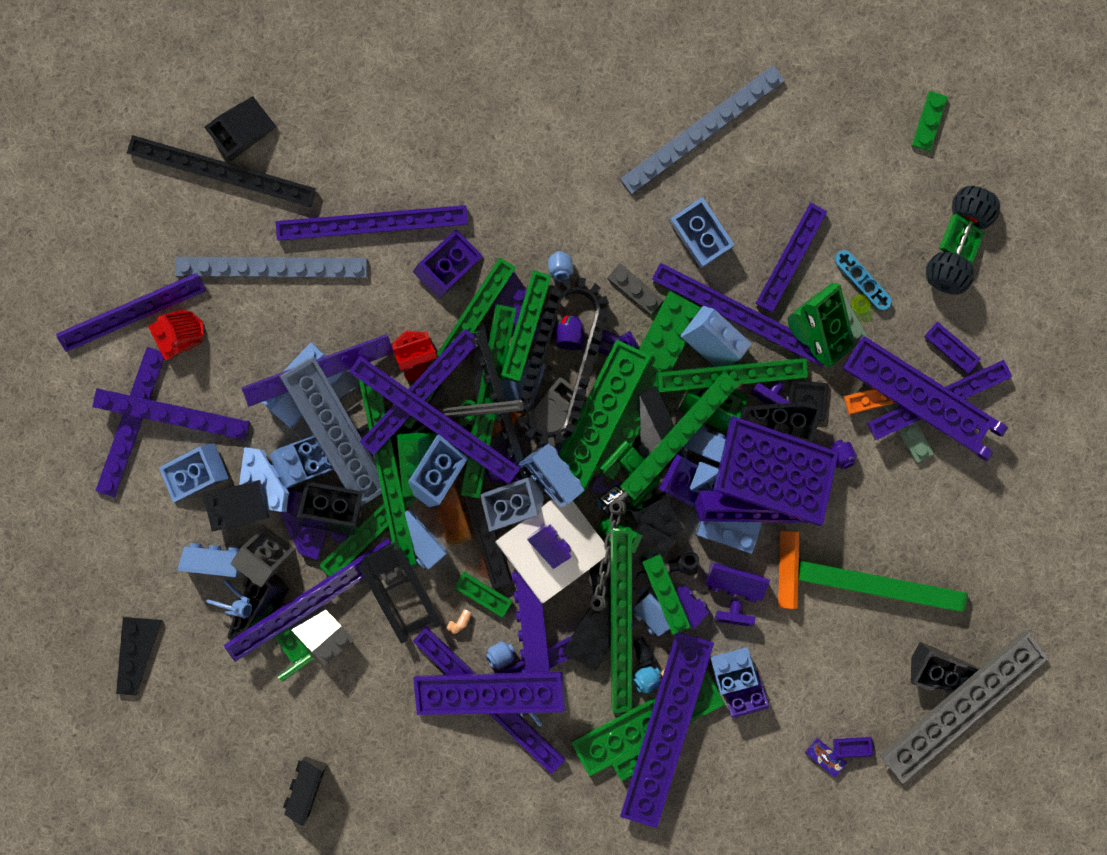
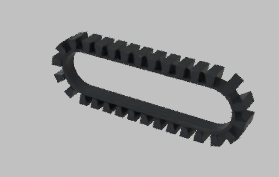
M578 277L576 287L571 286L570 279L564 280L560 285L563 293L556 287L552 291L519 399L523 402H528V405L524 403V409L516 411V413L525 414V417L517 418V428L521 429L527 425L529 431L525 433L523 438L529 443L534 434L541 437L538 447L549 444L548 438L554 439L555 446L563 444L565 438L561 434L562 431L571 437L577 426L569 424L568 421L577 424L583 406L586 389L590 381L602 332L609 313L608 311H599L600 308H606L609 303L607 296L599 299L595 296L599 293L600 286L594 283L591 290L583 288L586 278ZM570 294H582L592 301L595 308V315L563 426L554 432H543L532 424L529 417L530 407L560 303Z

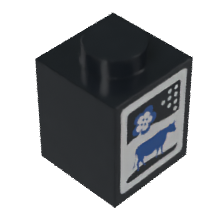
M615 485L599 498L602 503L601 509L607 516L611 515L609 506L613 500L624 501L626 511L632 507L629 496L618 485ZM619 504L614 506V509L617 511L620 508ZM613 514V517L617 519L618 515Z

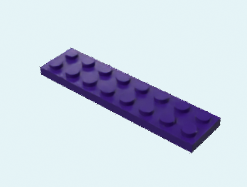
M563 672L416 675L413 677L417 715L548 713L566 711Z

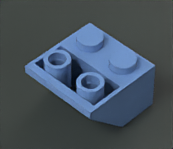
M748 647L710 657L714 677L721 695L758 685Z

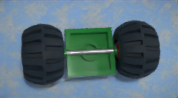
M966 186L955 195L952 201L953 215L939 247L943 252L933 256L926 267L928 283L935 289L947 294H962L972 285L975 273L972 263L985 233L980 229L991 226L1000 213L998 197L991 191L978 186Z

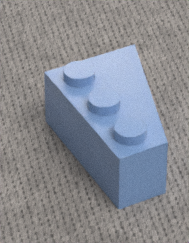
M550 444L534 450L518 464L521 468L526 467L533 474L531 478L534 481L538 479L546 487L544 491L560 507L568 505L584 491L581 481L574 477L567 463L560 459L557 450L550 446Z

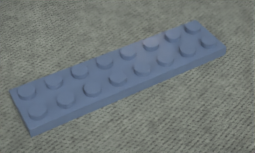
M312 356L279 376L344 488L363 492L361 506L382 494L376 463L370 452L360 443L362 439L315 357Z

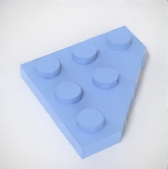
M244 447L239 485L261 480L267 509L286 512L289 492L279 481L280 477L274 466L268 462L267 454L261 449Z

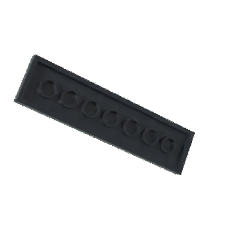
M643 521L640 522L635 531L643 536L635 553L632 552V612L650 584L642 561L659 554L664 561L675 543L674 538ZM611 572L604 584L606 587L605 598L607 600V607L602 611H595L590 605L562 651L566 656L594 671H597L611 648ZM599 590L598 595L602 596L603 590ZM598 599L595 601L597 607L600 606V600Z

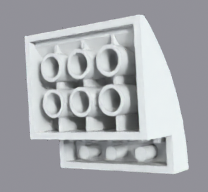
M553 499L549 500L546 504L542 505L540 515L519 522L495 541L541 603L547 601L592 568L606 554L605 543L573 501L566 506L560 507ZM544 523L547 526L551 524L558 532V539L560 541L564 539L572 548V557L555 569L546 562L527 540Z

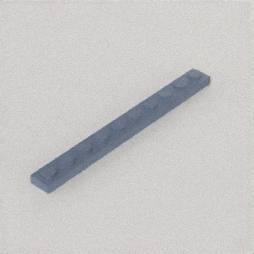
M774 65L620 178V180L632 195L785 81Z
M175 257V276L188 277L198 273L200 277L367 278V258Z

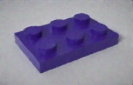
M676 454L659 489L696 508L695 501L699 493L691 491L690 486L698 465Z

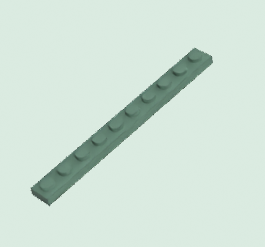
M843 294L856 347L863 335L867 338L868 336ZM894 403L884 407L887 413H890L901 406ZM916 422L898 430L916 463L934 454Z

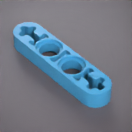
M842 250L838 252L834 259L835 264L877 310L889 308L892 301L888 293L849 251ZM840 255H847V262L851 264L853 261L855 265L851 266L847 271L845 268L848 265L845 262L842 264L839 262L841 259ZM852 269H860L861 277L859 279L852 277ZM871 282L874 285L872 293L864 290L865 283ZM879 290L881 293H879L878 296L881 299L884 297L886 298V306H879V299L877 297H874V299H872L871 296L876 294Z

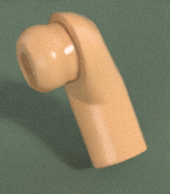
M463 610L458 622L450 621L447 630L451 631L452 634H457L466 627L472 613Z

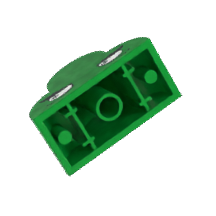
M830 283L823 290L814 294L788 317V325L794 336L800 342L808 345L816 359L827 367H832L855 347L840 284Z

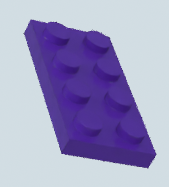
M513 272L491 306L494 311L496 305L516 308L511 337L513 336L526 294V289L515 272ZM540 313L531 344L537 341L544 317L542 313Z

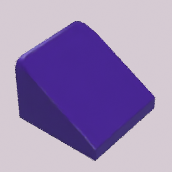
M604 329L598 352L609 356L616 340L620 341V336Z

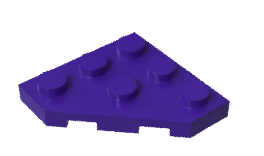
M289 488L287 489L289 492L287 511L280 512L284 523L296 545L298 553L318 560L328 531L298 525L297 515L303 493Z

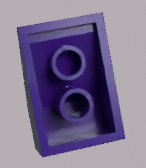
M456 229L416 266L413 273L440 299L483 256Z

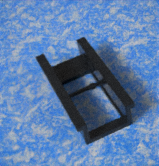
M398 541L363 557L362 564L358 568L401 644L408 641V633L433 622L435 627L443 625ZM402 565L408 577L385 588L379 575ZM405 582H411L428 615L405 625L387 591Z

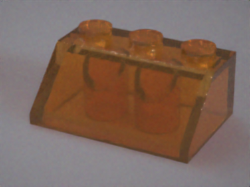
M452 484L440 505H436L440 512L437 514L440 525L444 524L446 530L443 532L446 543L450 542L451 546L474 538L456 484Z

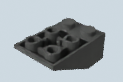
M560 377L529 415L532 424L538 430L554 432L563 426L574 387ZM585 396V398H584V400H583V401H584V402H583V406H584V404H585V402H586V400H587V397H586V396ZM548 438V443L554 447V439Z

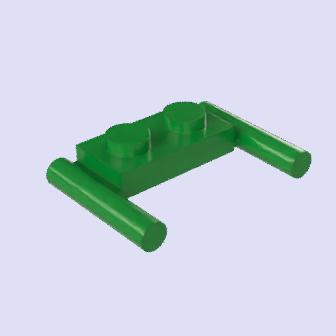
M624 441L599 469L605 474L618 460L628 474L631 475L644 459L627 441ZM656 476L635 500L633 499L630 502V505L636 508L660 482V479Z
M289 627L274 637L293 664V666L278 675L281 682L314 660Z

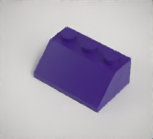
M711 562L704 584L708 585L709 590L719 592L722 589L727 591L726 594L729 596L738 597L739 594L745 596V600L756 603V600L762 601L770 580Z

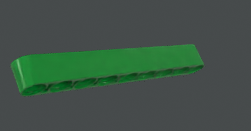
M800 561L798 580L961 612H965L969 594L806 561Z

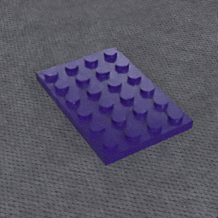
M733 416L730 419L714 491L817 526H822L839 452Z

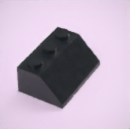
M306 481L297 515L298 525L356 535L363 492Z
M306 756L302 761L299 760L295 771L298 772L296 779L292 780L289 790H292L290 798L286 797L283 808L286 809L284 815L302 826L309 819L327 765Z

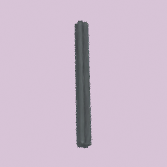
M522 400L437 410L448 418L522 411L524 403Z

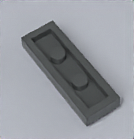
M620 263L607 277L650 315L663 301L660 296Z

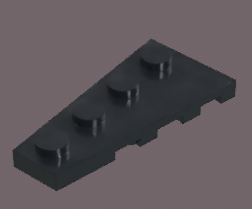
M123 617L116 694L137 695L162 620Z

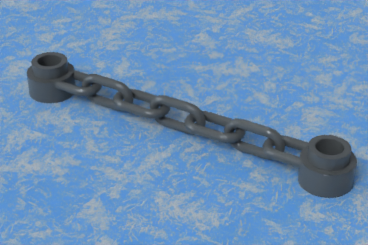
M618 499L613 500L609 506L611 511L609 520L611 529L616 528L620 522L621 515L626 511L625 502ZM615 504L620 506L617 511L614 509ZM613 514L618 515L617 522L615 520L612 521ZM611 529L605 540L604 548L606 554L605 559L601 561L600 584L597 585L595 595L590 601V605L595 611H602L607 607V600L605 598L606 587L604 584L611 568V561L609 560L611 546L607 547L609 538L611 539ZM604 564H608L607 573L605 571L602 572ZM599 589L603 590L602 596L598 595ZM597 599L600 600L599 607L595 605Z

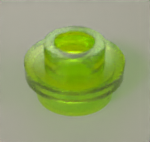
M857 295L851 301V308L857 314H864L870 308V300L865 295ZM859 301L864 302L863 308L858 306Z

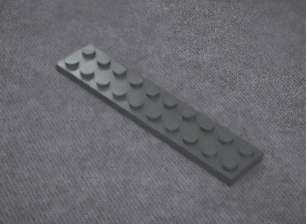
M1026 630L1023 631L879 756L902 783H905L1049 658L1030 633Z

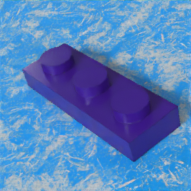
M938 321L923 336L966 374H969L981 360Z

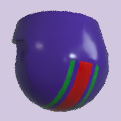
M568 315L558 320L554 327V336L558 347L566 350H581L584 348L586 342L584 338L585 328L578 317ZM564 341L575 342L577 344H571Z

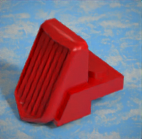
M186 309L161 315L157 318L158 321L148 326L160 352L167 361L183 351L187 352L203 343L201 339L204 337V323L192 311H186Z
M406 330L395 342L391 343L400 370H403L405 379L408 382L419 379L433 359L437 358L427 331Z

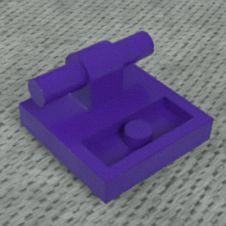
M755 671L758 685L724 694L732 719L769 708L758 671Z

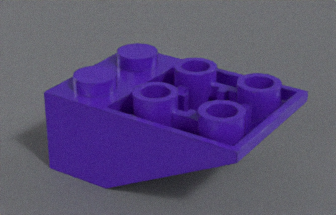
M544 523L527 540L546 562L555 569L572 557V548L564 539L561 541L558 539V532L551 524L547 526Z

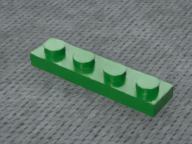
M659 554L642 561L671 634L673 635L689 628L690 624L661 555Z

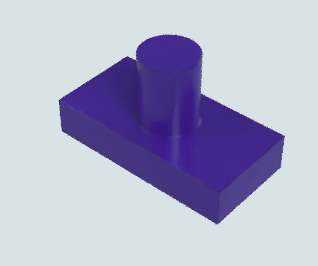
M774 381L770 389L757 383L750 393L767 405L791 403L779 396L784 387V384L780 381Z
M731 600L730 613L717 611L714 622L752 627L755 624V616L742 615V601Z

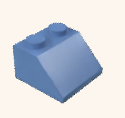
M648 591L639 600L632 614L639 621L643 619L647 624L645 628L652 635L656 633L659 637L669 630V627L658 601Z

